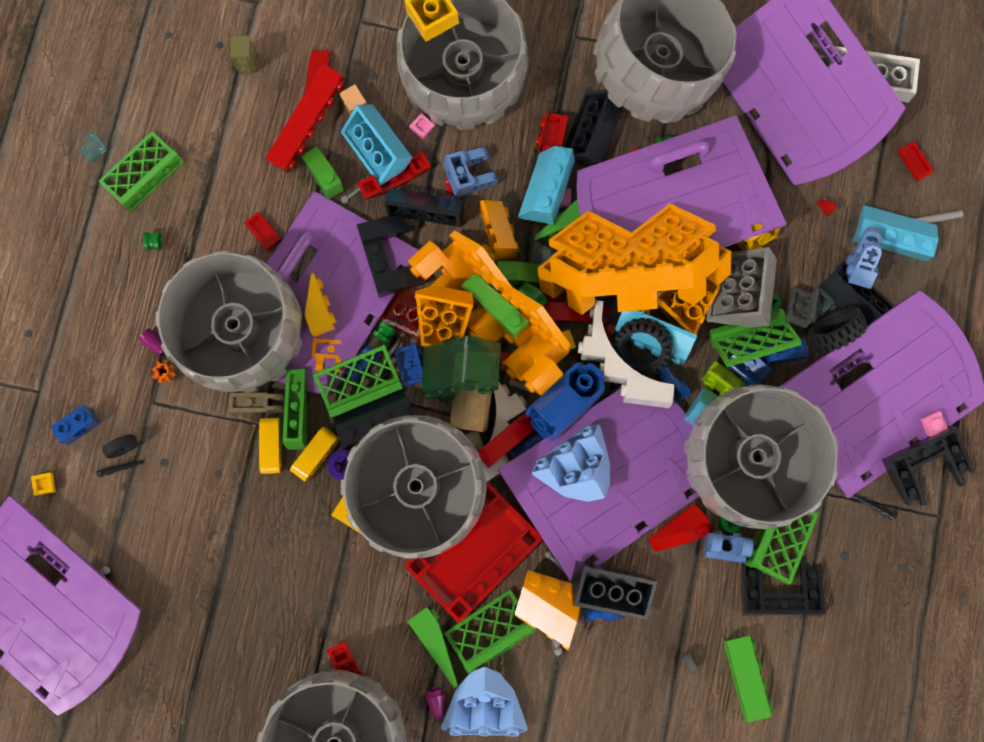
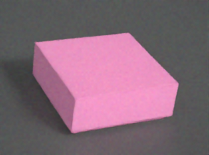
M421 113L409 128L424 140L435 128V124Z

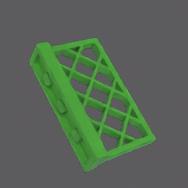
M151 131L98 182L131 213L178 169L184 161ZM155 139L156 147L148 148V143ZM160 151L169 152L164 158H159ZM143 152L142 160H134L137 153ZM147 152H155V159H147ZM154 163V167L150 171H146V164ZM142 164L141 171L133 172L134 165ZM124 165H129V172L121 173V168ZM133 176H141V179L136 184H132ZM120 177H128V184L120 185ZM110 178H116L115 185H107L106 182ZM119 189H127V192L120 198Z
M782 308L771 311L770 326L744 327L728 324L709 330L711 346L713 349L716 348L727 367L801 345L800 338L789 322L785 321V312ZM771 334L780 336L779 339L770 338ZM784 337L793 339L789 342L783 341ZM753 340L762 341L760 345L752 343ZM766 343L775 344L772 347L765 346ZM735 345L743 347L741 351L733 348ZM748 348L756 350V352L749 353L746 351ZM729 354L737 355L736 358L728 359Z
M385 344L312 374L331 418L402 389L401 382ZM383 350L385 355L382 364L372 360L374 354ZM364 359L369 361L365 371L354 367L357 360ZM371 363L381 366L377 376L367 373ZM342 366L350 368L347 379L336 375L338 369ZM383 368L391 370L394 377L388 380L380 378ZM353 370L363 374L360 383L349 380ZM326 373L333 377L329 386L320 382L318 376ZM365 375L376 379L373 386L366 387L362 385ZM335 377L345 381L342 391L331 387ZM347 383L358 386L354 394L350 395L344 392ZM329 390L340 394L337 401L329 403L327 398Z
M812 513L809 523L805 525L801 517L798 518L797 521L800 527L792 529L788 525L786 526L787 531L779 533L778 527L758 529L753 541L752 555L747 557L745 565L755 567L783 583L791 585L819 513ZM801 529L803 539L800 542H796L793 531ZM789 533L792 545L785 547L781 536ZM777 538L781 549L772 551L770 542L772 539ZM794 547L796 552L795 559L789 560L786 549ZM782 551L785 562L778 565L774 554ZM770 556L773 567L766 568L762 565L764 557ZM786 564L789 570L787 578L782 576L779 567Z
M511 589L444 633L468 674L484 667L537 631L525 622L520 626L512 624L518 600ZM509 595L514 601L512 610L501 608L503 599ZM490 608L497 609L495 621L484 619L486 611ZM500 610L511 612L509 624L498 621ZM473 619L481 621L479 632L468 630L469 622ZM484 621L495 623L492 635L481 633ZM497 624L508 626L505 636H495ZM457 630L464 631L462 643L455 642L451 634ZM467 632L478 634L476 646L465 644ZM481 635L492 637L490 646L487 648L478 647ZM464 646L475 648L473 657L467 661L462 655Z

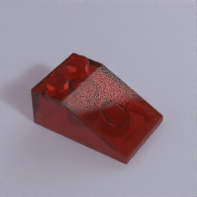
M405 290L397 292L379 320L421 343L416 295Z

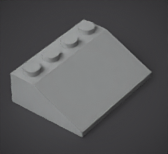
M769 247L731 252V275L720 283L721 287L712 305L707 310V322L744 327L770 326L777 258Z

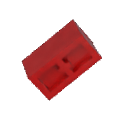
M546 112L545 118H541L540 128L542 129V134H538L536 145L539 146L538 153L553 146L562 147L568 122L567 115L550 114L548 117V112Z

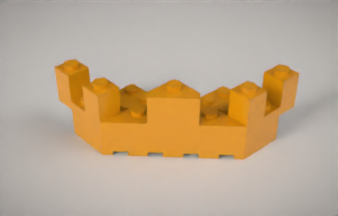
M671 203L633 232L588 210L549 239V246L558 250V252L538 267L540 291L552 298H556L566 290L568 307L582 315L595 305V296L617 295L618 312L658 309L657 291L678 290V298L694 306L706 296V279L719 285L731 275V251L708 238L716 231L715 224Z
M455 230L449 235L453 242L443 252L437 245L429 241L407 261L411 266L410 271L417 278L420 276L427 280L438 269L442 275L430 286L437 285L465 291L461 285L476 273L529 321V327L514 340L473 299V307L476 306L477 308L470 314L466 329L469 331V336L474 341L478 340L487 350L494 346L502 337L509 344L513 343L518 349L503 362L507 368L506 373L512 379L516 377L521 382L525 380L526 383L524 385L531 393L535 391L542 396L563 375L557 364L570 352L568 348L571 344L541 304L510 285L484 248L478 243Z

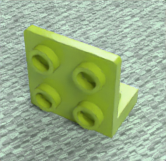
M714 361L701 379L706 388L714 389L719 393V396L746 385L742 379L717 361Z

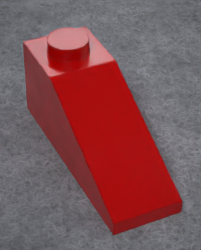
M693 504L650 536L648 541L656 552L698 541L713 528L708 517Z

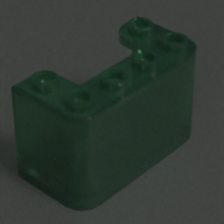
M465 336L424 347L421 394L425 395L426 399L437 398L440 399V402L450 403L452 399H455V394H460L463 390H476L478 394L488 395L490 391L498 390L500 343L480 337Z

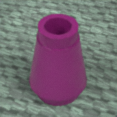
M147 328L138 339L142 345L162 355L164 351L161 347V338L154 330Z
M441 687L427 690L425 698L434 719L444 718L446 716L445 692L442 691Z

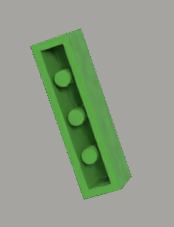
M744 635L723 640L744 721L749 723L772 717L770 711H773L770 699H767L765 694L767 685L765 679H761L760 671L762 666L759 658L756 659L754 653L756 650L754 639H751L750 635Z

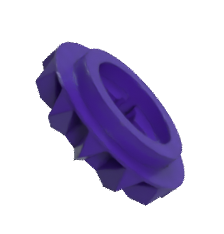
M339 450L329 459V472L337 480H344L346 468L341 473V467L336 463H343L350 453L349 450Z

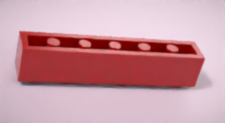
M324 63L322 64L265 157L269 163L285 173L293 170L297 162L295 161L296 158L304 152L307 140L314 136L316 132L315 127L323 121L326 109L333 105L335 101L334 96L337 91L340 92L345 84L342 74Z

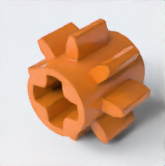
M167 360L164 361V364L157 361V366L151 368L155 373L152 378L155 380L159 379L160 384H163L164 381L172 383L171 379L173 376H177L173 372L176 367L174 365L169 366V361Z

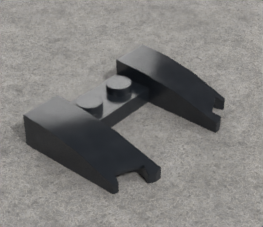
M403 214L356 224L379 298L425 284V281L421 280L420 276L417 278L410 271L411 266L391 271L386 258L382 240L416 230L413 224L409 226L403 220Z
M947 426L948 429L903 452L897 451L882 459L905 505H910V500H919V505L928 504L913 470L941 456L958 486L962 487L965 485L966 482L962 480V477L967 470L974 473L975 470L956 427Z
M802 556L800 560V594H764L762 571L755 567H746L745 563H742V616L802 615L822 617L825 615L821 564L818 563L815 568L805 563L807 557Z

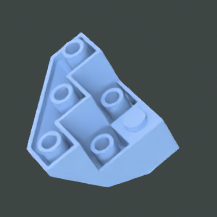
M600 425L584 427L536 462L532 474L564 497L586 502L605 498L610 487V461Z
M483 667L471 672L455 690L441 730L450 732L449 734L452 736L505 735L516 737L519 736V733L527 731V724L514 689L499 672Z

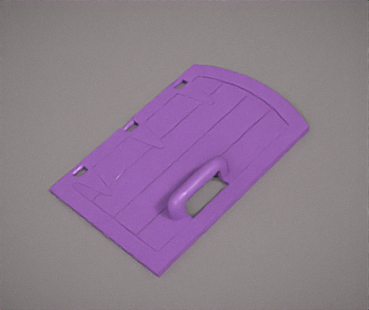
M771 0L735 27L737 32L736 56L723 82L793 185L827 177L859 160L888 134L906 109L830 0ZM826 21L847 49L848 53L844 56L839 53L821 25ZM812 33L832 62L830 66L827 67L810 44L806 38L808 34ZM753 109H756L760 115L756 121L750 113ZM786 154L792 161L788 167L781 159Z
M737 115L578 170L577 202L580 216L589 210L630 232L636 230L669 203L715 224L716 231L708 238L718 242L722 247L784 227L787 224ZM699 153V159L702 164L668 176L664 175V164ZM761 223L763 228L752 231L751 226Z
M316 191L312 193L266 264L277 271L289 284L304 317V325L300 332V338L303 341L299 355L290 361L286 369H306V391L321 394L312 375L317 372L315 370L317 357H311L313 338L340 340L342 343L317 342L315 353L340 355L339 359L341 362L356 356L396 293L381 298L378 296L356 225L367 222V220L330 199L327 200L326 197ZM397 237L381 241L391 271L398 270L400 266L410 267L407 261L419 251ZM310 245L318 250V252L297 283L291 279L290 274ZM312 273L317 278H321L324 286L321 291L323 295H327L330 305L327 306L330 313H334L337 323H334L335 330L316 337L311 334L305 318ZM371 314L375 316V318L368 326L367 324H365V321ZM238 322L231 325L232 330L237 328ZM330 345L335 347V351L332 353L327 350ZM324 358L323 369L335 365L336 359ZM344 366L342 368V372L339 373V376L344 377V373L349 368ZM325 373L318 377L322 384L329 386L333 376ZM286 374L278 381L285 384ZM335 377L331 387L336 389L341 379ZM329 390L328 395H332L334 391Z
M916 291L870 323L865 330L866 332L861 334L860 338H855V342H850L846 347L842 346L839 350L835 349L833 352L827 353L780 386L798 391L799 396L812 404H817L825 413V419L838 441L839 451H837L836 468L838 474L836 482L846 498L851 497L887 471L882 459L897 451L903 452L930 438L927 436L920 420L922 417L936 410L941 411L946 425L951 426L984 402L983 378L968 340L949 314L921 291ZM861 363L871 364L873 369L843 390L835 383ZM963 403L966 408L958 413L956 408ZM916 437L919 441L910 446L908 442ZM869 471L871 476L862 480L860 476Z
M621 389L590 408L554 441L550 440L551 437L545 438L498 469L570 582L576 560L585 562L586 559L594 554L598 560L592 564H602L650 529L699 497L695 489H693L695 493L688 498L684 494L685 491L691 488L686 476L688 462L687 455L684 454V444L686 438L691 434L693 425L683 419L685 412L674 400L670 408L623 403L624 396H620ZM600 425L610 461V487L605 498L586 502L564 497L532 474L536 462L584 427ZM644 521L647 526L637 532L635 526Z
M11 495L0 507V649L5 652L2 657L0 656V664L58 716L91 696L115 671L133 640L142 609ZM32 554H39L65 578L61 579L55 586L27 561L28 557ZM41 686L49 692L47 697L38 690Z

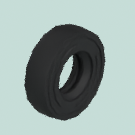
M128 434L110 441L102 450L106 458L111 459L132 451L139 443L134 434Z

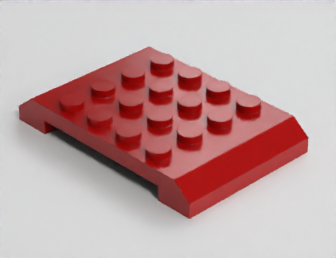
M487 482L485 503L481 515L469 534L449 550L431 557L410 559L404 567L460 623L543 539Z

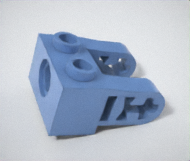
M485 147L445 155L443 167L455 197L487 189L499 183L495 172L473 177L468 171V166L484 162L489 158Z
M866 228L853 253L848 255L846 260L848 265L846 270L848 283L871 289L878 275L877 264L882 255L880 245L881 232L878 228ZM875 234V237H873L872 240L869 241V236Z
M711 530V533L705 536L703 557L746 563V557H751L753 539L744 538L743 534L731 533V536L723 535V531ZM724 540L730 544V549L727 552L722 549Z

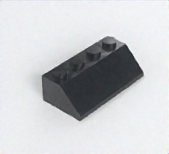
M607 90L585 92L564 147L573 149L575 163L585 167L603 162L623 106L618 108L608 98Z
M396 187L395 189L390 188L384 201L387 214L390 216L403 214L404 218L461 228L465 205L464 200H461L459 197L452 196L446 198L437 193L428 195L423 191L414 190V192L406 191L404 188Z
M843 261L818 288L825 297L830 298L835 303L837 308L842 309L845 306L858 307L869 325L894 306L873 287L869 289L848 283V274H846L848 265Z
M402 385L400 390L332 418L342 446L347 450L356 446L373 427L393 418L415 414Z
M576 560L571 579L572 602L574 606L648 620L657 581L648 575Z

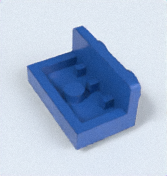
M415 342L411 343L412 345L394 350L403 387L426 382L424 376H428L425 364L421 365L420 358L423 357L421 347H416Z
M748 348L746 352L753 353L754 351ZM733 355L730 359L736 358L737 355ZM760 357L730 366L728 369L733 374L740 375L743 378L742 381L748 386L759 385L773 367Z

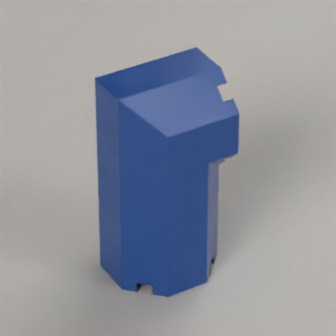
M574 364L566 371L562 379L528 407L526 416L527 418L531 416V426L543 438L551 437L550 440L554 441L599 401L605 390L604 374L594 364Z

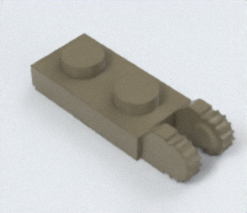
M230 393L229 412H283V406H269V400H284V395Z

